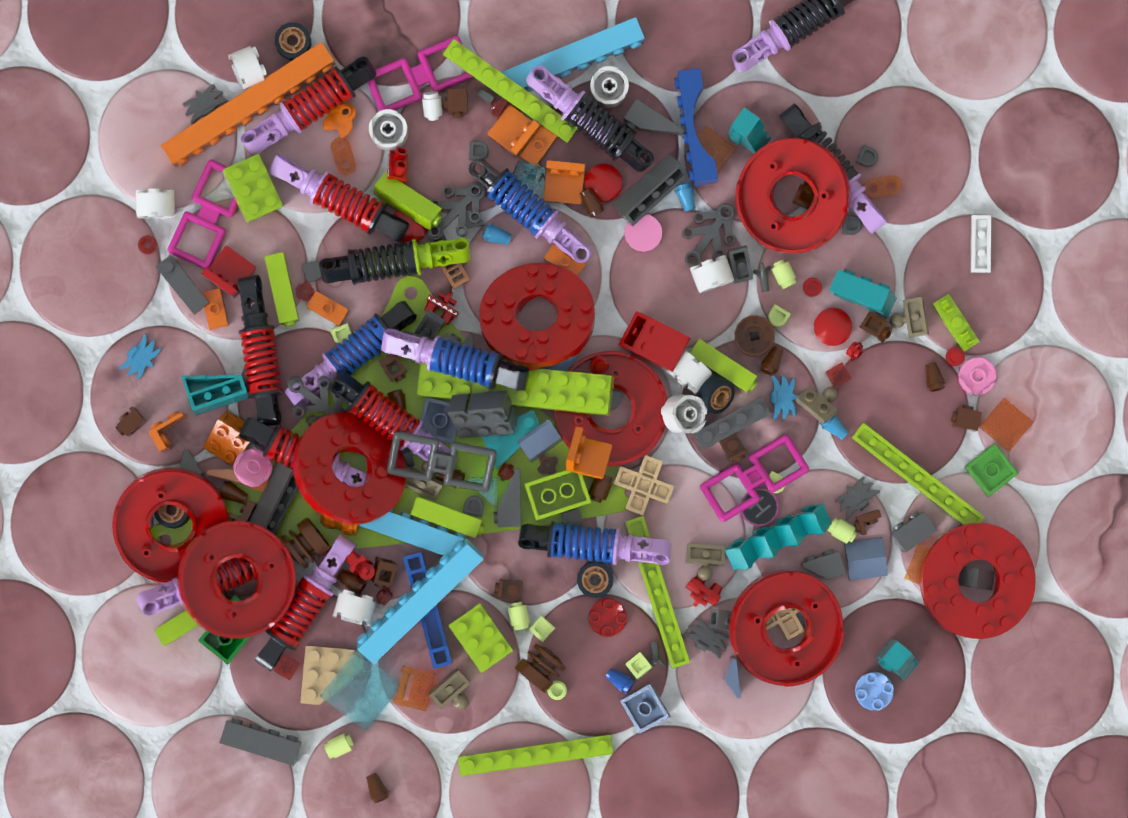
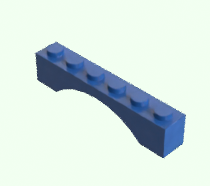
M700 68L677 71V78H674L675 89H679L680 96H677L678 108L682 107L683 112L680 115L681 126H685L686 133H683L684 144H688L689 151H686L687 163L691 162L692 169L689 170L690 181H694V186L715 184L718 181L715 160L701 146L694 128V108L703 90Z
M423 552L403 557L411 587L416 581H421L428 571ZM436 604L421 619L433 669L453 664Z

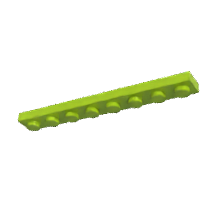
M452 39L442 55L565 142L568 143L577 130V126L572 127L568 122L562 120V115L455 39Z
M862 423L851 437L962 525L981 523L985 518L865 423Z
M644 516L625 521L629 535L650 538ZM638 561L671 668L690 663L660 566L656 563Z
M608 734L458 756L460 776L609 755L613 754L611 735Z

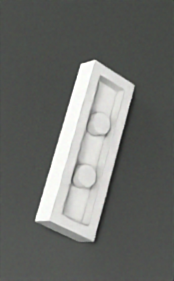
M971 215L970 273H991V215Z

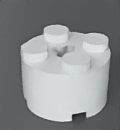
M248 46L228 54L229 60L232 59L234 63L231 66L239 85L242 84V90L265 80L267 72L263 64L259 65V54L256 47L251 48Z
M606 66L600 68L593 75L590 83V93L598 105L605 108H613L622 104L627 97L629 82L627 76L620 69L614 66ZM608 83H610L611 87H613L611 91H608L607 88H604L607 87Z
M385 109L376 113L371 119L369 134L377 147L382 150L393 151L396 147H402L408 137V126L401 114L395 110ZM388 126H390L393 130L390 132V134H387L386 131H384L387 130Z
M148 189V193L147 190H136L137 218H174V190H163V193L160 192V189Z
M726 255L715 258V262L712 259L702 262V267L699 264L690 268L699 293L713 290L716 287L724 286L734 281Z
M684 350L674 371L666 370V372L673 378L676 377L678 379L676 382L683 388L687 387L690 392L696 395L702 384L710 378L712 372L703 363L694 359L693 355Z
M674 395L661 408V415L666 427L674 433H696L705 425L707 408L703 400L697 396Z
M343 590V593H339L333 617L336 618L338 614L341 615V620L362 625L364 621L367 622L366 626H370L376 603L373 602V597L362 595V598L354 596V592Z

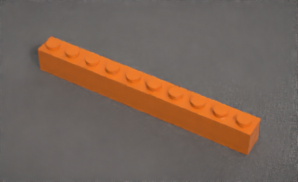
M321 42L264 78V81L253 85L161 144V147L175 167H181L188 163V159L193 155L199 156L202 154L207 146L218 144L221 141L220 138L224 135L230 136L237 131V127L243 124L245 126L252 122L253 117L257 114L263 115L269 110L268 107L274 103L278 105L280 102H283L288 94H296L302 89L301 86L304 84H311L318 79L317 76L321 73L326 74L333 70L335 62Z

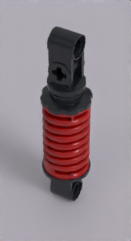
M260 276L242 277L238 279V289L241 297L243 311L241 320L244 322V328L239 330V334L243 340L241 346L244 348L242 354L245 355L243 361L246 362L244 368L247 370L245 375L248 377L246 382L250 384L247 387L249 394L247 396L248 399H255L257 420L266 426L278 425V423L281 424V413L277 396L284 394L280 384L282 382L281 379H272L280 375L279 370L274 371V369L279 368V364L273 363L278 361V357L272 356L277 354V349H271V347L276 346V342H270L275 339L274 325H268L267 323L268 313H265Z

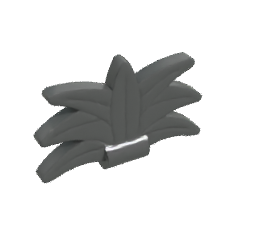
M214 84L209 86L203 94L195 91L197 98L190 99L182 104L184 107L190 106L186 116L194 113L191 124H194L200 117L207 116L213 112L219 105L228 102V99L225 98L217 99L223 92L213 91L215 88Z
M862 477L854 488L847 485L848 493L835 500V502L843 501L840 512L849 507L846 520L856 510L862 511L870 504L868 502L869 499L880 493V490L867 492L873 483L862 485L865 477Z
M696 618L699 626H688L695 634L686 633L682 636L692 639L696 643L695 646L704 652L709 650L720 659L721 656L716 646L725 650L726 647L721 639L728 640L729 637L715 632V628H708L702 620Z

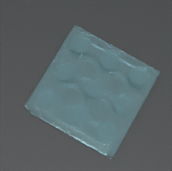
M355 650L320 696L367 731L402 685Z

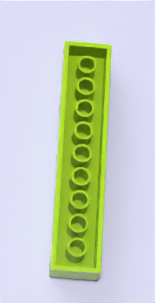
M421 363L417 395L451 400L452 395L469 394L468 402H470L472 393L507 391L512 402L511 405L517 407L610 416L614 377L537 369L530 370L525 390H515L497 384L493 390L486 385H480L478 382L472 383L471 381H465L464 379H458L443 373L427 371V364Z

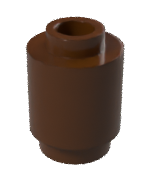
M604 475L603 479L594 477L588 493L592 495L590 499L600 503L602 500L606 501L612 487L611 481L613 478Z

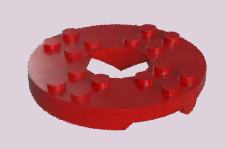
M784 138L763 146L747 161L736 185V206L743 226L757 242L777 252L803 253L823 246L839 232L849 212L851 188L843 165L829 149L809 139ZM790 174L803 178L810 184L814 192V200L809 209L797 217L783 214L776 207L774 201V189L777 183L783 177Z
M531 263L506 271L490 284L481 300L479 320L483 338L492 351L498 354L502 353L505 360L525 366L533 371L539 367L558 364L581 352L594 330L595 308L588 287L577 275L557 265ZM541 296L553 305L558 314L557 319L551 327L545 330H527L519 324L516 316L531 299Z
M620 351L596 352L580 359L567 371L595 374L590 368L592 358L597 355L606 357L609 361V368L606 372L598 375L613 376V388L621 390L628 396L632 406L630 419L622 427L610 430L595 424L590 414L553 410L555 425L563 442L569 449L575 428L580 427L583 428V436H586L587 439L612 445L607 466L625 465L646 455L661 438L666 426L661 415V408L667 401V395L658 375L639 358Z
M338 412L318 419L300 437L293 456L294 478L303 498L316 512L347 524L370 523L382 518L395 507L403 494L406 477L387 473L392 440L387 439L389 433L382 436V429L377 432L375 431L376 425L370 427L369 422H363L365 416L358 418L353 413ZM399 449L395 468L406 469L402 453ZM355 452L364 455L368 467L364 485L359 487L348 486L336 477L332 467L335 453Z
M160 468L139 476L123 491L116 503L113 514V537L122 559L132 570L147 579L167 583L174 578L178 579L179 565L189 544L206 529L220 523L229 522V514L222 495L206 478L182 468ZM167 504L184 510L193 522L189 537L175 545L159 542L152 535L149 527L153 514L160 507Z
M224 522L206 529L189 544L179 565L178 590L182 604L189 616L206 631L226 638L251 637L274 626L288 610L296 587L295 566L287 547L266 528L250 522ZM232 558H241L248 561L257 573L255 591L250 597L242 601L226 599L217 585L216 575L218 568L222 563Z
M969 523L950 529L932 545L921 565L920 591L928 612L947 631L962 637L987 639L1009 631L1025 616L1035 593V570L1027 549L1009 531L992 524ZM978 559L992 564L996 572L995 590L992 596L983 602H973L967 599L962 594L958 583L959 574L964 565Z
M796 570L773 571L750 583L736 600L729 622L730 642L738 661L756 678L780 686L802 685L823 674L838 656L844 639L841 608L832 591L819 579ZM794 608L799 610L805 618V635L800 643L794 647L785 649L776 647L768 636L766 629L767 620L778 611Z

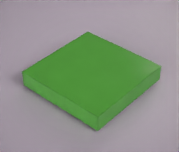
M995 443L964 467L987 497L991 496L1019 474Z

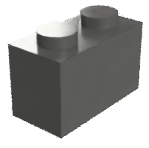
M916 511L908 517L910 519L905 524L900 522L893 527L894 531L890 534L903 552L909 551L937 531L925 512L919 513Z

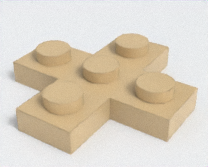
M645 455L639 472L620 466L614 485L631 491L625 507L626 510L643 516L649 498L668 504L674 486L656 480L663 461Z
M788 608L774 613L767 620L766 629L769 630L778 624L786 640H790L804 632L796 616L800 611Z

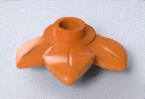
M349 103L341 106L336 104L337 108L335 110L330 108V113L327 114L328 116L323 122V130L331 131L337 129L342 139L349 135L353 129V120L357 113L356 108ZM346 110H349V113L347 115H344V112Z

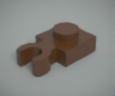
M804 180L805 186L802 184L799 186L792 203L808 210L814 200V192L810 184Z

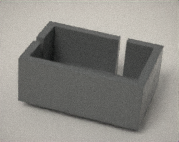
M507 391L472 393L468 411L466 409L470 397L469 394L452 395L448 414L460 438L514 434L518 415L514 406L511 405L512 402Z

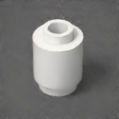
M437 91L423 93L424 117L430 121L440 119L439 116L443 115L441 96H439Z

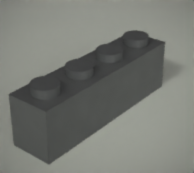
M668 154L617 200L613 206L623 219L631 226H634L689 174L680 162Z
M761 397L693 433L703 451L767 417L771 413Z
M277 463L249 520L250 523L260 525L276 535L298 491L294 472L291 468Z
M237 718L226 721L220 744L289 765H295L302 743L298 741V737L287 734V737L279 735V731L273 729L264 731L261 730L262 726L250 723V726L242 724L243 720Z

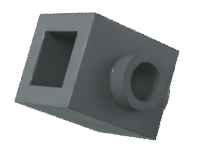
M711 608L709 628L729 630L732 611Z

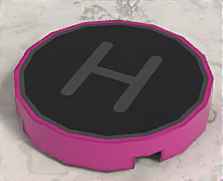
M756 488L755 490L760 496V501L742 511L741 514L749 524L764 526L771 523L777 516L779 510L778 501L769 490ZM748 492L742 498L741 503L751 498Z

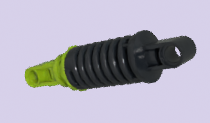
M466 238L441 240L432 243L425 242L424 245H418L416 240L412 239V241H407V243L402 242L401 248L399 243L394 244V249L391 244H388L386 246L387 250L384 245H381L379 251L374 246L372 247V252L367 247L365 248V256L363 249H358V251L357 249H348L347 256L322 259L319 262V269L322 280L325 283L351 280L353 285L366 281L370 282L372 279L374 281L379 280V278L384 280L386 276L391 279L393 276L398 278L401 275L403 277L407 275H421L422 268L428 267L432 269L437 266L466 263L471 259L469 241Z

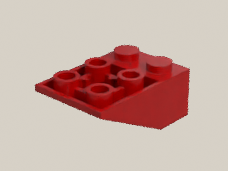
M636 311L618 345L630 354L673 372L691 338Z

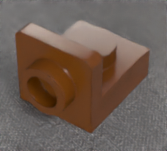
M870 311L859 326L863 331L874 336L882 343L890 337L893 328L888 321Z
M737 433L719 441L729 462L734 460L737 463L745 459L744 454L748 452L741 443Z
M248 500L247 503L244 502L240 509L241 517L231 512L228 516L232 518L231 521L249 522L257 503Z
M879 509L855 517L854 525L857 533L861 532V535L867 534L864 523L866 522L867 525L878 522L877 518L882 517Z
M500 579L499 583H495L494 594H498L497 598L521 601L523 582Z

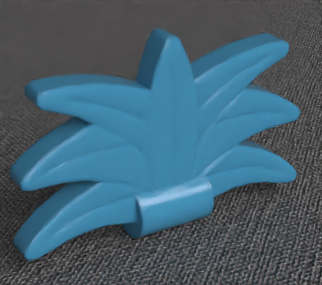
M144 334L141 342L137 346L133 345L129 350L127 361L119 369L131 366L127 375L138 371L137 379H140L146 366L154 367L150 360L160 353L161 348L153 351L154 340L146 346L147 335Z
M782 375L780 385L777 378L771 376L773 392H770V403L774 405L773 420L778 417L781 410L783 419L787 417L789 410L795 416L796 410L793 400L798 396L792 394L795 379L792 378L790 384H788L787 379Z

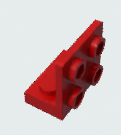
M225 246L209 269L205 268L201 274L235 298L239 293L238 279L251 276L256 270V266L230 247Z

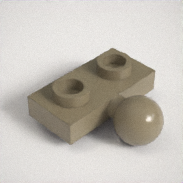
M923 297L903 300L905 315L903 316L900 313L893 314L890 317L892 327L901 328L904 323H907L909 338L929 335Z
M809 387L796 397V402L821 423L825 424L837 414L838 409L829 402L835 401L838 393L835 388L827 387L821 396Z
M428 461L422 464V473H426ZM409 466L408 469H407V470H411V471L421 472V471H419V470H417V469H415V468H412V467H410V466ZM406 477L405 487L436 501L444 482L434 477L429 482Z
M687 543L686 563L701 564L697 571V576L702 581H708L712 577V570L709 565H725L726 546Z
M456 668L433 688L428 695L441 709L454 699V706L459 710H463L468 706L469 700L465 695L459 693L470 685V682Z

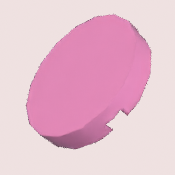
M646 214L634 226H631L629 223L626 224L625 240L637 252L652 251L661 241V225L656 218Z
M970 358L959 369V384L969 394L983 395L994 387L997 375L996 369L985 358Z
M255 448L242 451L235 459L233 466L237 479L244 485L251 487L264 484L271 476L273 469L270 459L263 457V451Z

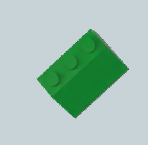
M234 595L231 601L243 600L238 595ZM205 631L198 641L229 665L250 637L226 638Z

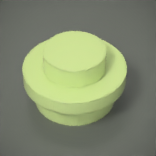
M553 681V685L548 690L549 696L554 700L564 698L567 693L566 685L561 681Z

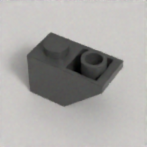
M833 549L822 552L823 556L818 558L815 555L804 558L805 562L801 563L803 568L825 579L846 574L839 551L834 552Z

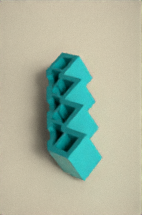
M824 504L805 506L801 508V513L795 516H791V514L776 520L777 524L767 528V526H763L753 531V535L745 540L742 537L734 540L725 549L733 570H748L758 558H773L783 546L796 547L802 543V540L807 535H821L825 533L832 522Z

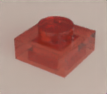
M501 97L499 101L496 100L490 109L492 110V117L497 120L500 118L508 106L507 100Z
M842 362L825 371L834 388L851 379Z
M282 654L273 671L291 680L300 663Z

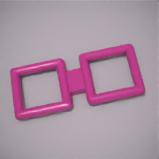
M453 36L420 50L418 57L421 64L410 68L406 58H401L375 69L376 78L402 67L413 92V95L385 106L375 80L367 82L379 111L385 109L397 110L421 100L422 93L419 87L430 83L433 91L440 92L473 78L472 75L465 72L438 84L426 57L447 48L452 39L462 44L460 37Z
M212 159L208 160L191 196L192 201L202 205L198 215L188 211L184 212L167 248L168 253L203 269H209L226 233L225 228L215 224L219 215L222 214L231 218L238 207L234 197L229 208H225L200 196L212 169L223 173V170L227 168V166ZM189 220L217 233L205 260L176 248Z
M788 434L782 435L752 453L749 459L754 466L748 470L743 471L741 466L736 463L700 485V489L721 522L729 520L759 502L760 496L755 489L764 483L769 491L774 493L809 472V466ZM785 443L800 468L773 483L759 458ZM736 473L751 498L724 513L709 488Z

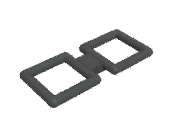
M400 431L394 433L387 466L388 474L429 482L432 480L434 472L444 473V484L482 492L489 491L497 455L495 449L453 442L450 453L438 451L440 441L437 438ZM400 440L431 445L426 473L395 468ZM458 450L488 456L483 484L452 478Z

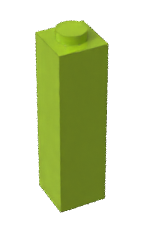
M385 172L374 185L375 196L426 229L431 230L433 226H438L441 222V207L399 180L387 179L388 173Z
M281 252L264 256L279 324L285 325V327L294 326L300 319L285 254Z
M698 339L690 352L695 357L694 359L703 363L716 375H720L730 381L733 386L744 393H747L748 390L752 392L758 383L755 381L757 377L755 374L701 339Z
M420 497L416 498L410 514L473 538H477V535L481 536L485 525H482L483 520Z
M185 610L154 631L162 645L167 646L199 625Z

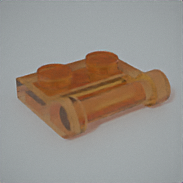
M402 665L401 680L397 695L392 703L426 711L430 698L428 693L432 690L436 674ZM414 674L408 700H404L409 676Z

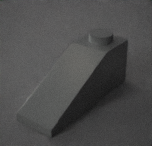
M638 99L635 100L624 117L625 125L633 131L637 129L643 132L682 136L684 133L683 128Z
M169 255L155 266L194 315L209 304L208 300L174 257Z
M520 469L515 470L500 501L497 512H494V523H498V527H521Z

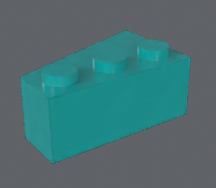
M743 108L727 134L732 143L737 146L741 144L753 154L771 140V137L767 135V130H762L765 126L761 119L746 108Z
M847 269L844 272L837 270L829 289L832 295L866 307V310L879 312L883 315L882 317L888 319L897 299L888 285L879 283V285L874 284L872 279L865 276L861 278L856 277L854 272Z
M242 375L181 376L192 412L196 416L248 399L247 383Z
M534 410L518 417L514 434L482 436L486 447L497 451L496 469L521 448L517 441L540 426Z
M889 639L875 656L879 659L877 663L882 668L889 671L892 670L903 681L919 665L909 650L898 641Z

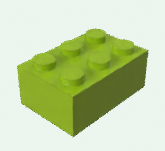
M259 154L223 170L225 179L246 224L283 207Z
M565 470L524 484L536 521L591 503L582 474Z
M481 603L448 625L481 673L513 651V648Z

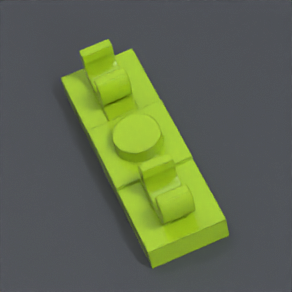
M949 294L932 304L960 349L965 352L980 342Z

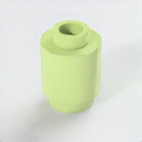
M781 260L773 264L775 268L771 270L782 289L797 283L789 261Z
M834 518L827 530L831 533V536L845 544L848 541L852 543L857 535V532H855L856 527L842 519Z
M522 602L512 603L511 608H508V613L514 631L529 628L528 623H530L527 605H522Z
M343 733L328 740L324 744V748L331 759L352 751L351 746L354 743L350 735L346 736Z

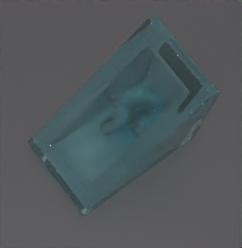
M519 160L513 171L517 180H521L523 184L537 190L546 173L543 167Z
M470 477L467 481L483 484L484 477ZM492 477L488 492L479 491L494 507L498 505L497 477Z

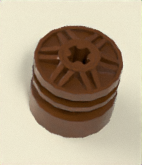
M758 315L743 318L737 324L734 332L738 349L749 356H761L767 353L772 348L775 340L772 324L766 318ZM758 332L760 339L751 341L750 333Z
M308 517L297 524L300 531L298 535L293 530L288 531L292 540L285 534L281 536L291 557L304 569L309 566L305 559L306 557L312 563L315 562L312 552L315 551L318 555L323 556L331 549L326 539Z
M535 642L533 647L538 653L535 654L529 650L528 654L532 661L530 662L522 658L515 669L533 685L546 693L553 685L552 680L548 676L552 674L555 677H559L560 674L554 670L555 667L562 671L566 667L552 651Z

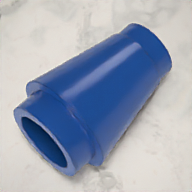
M613 668L608 671L605 677L621 693L624 692L625 694L631 690L635 683L631 676Z

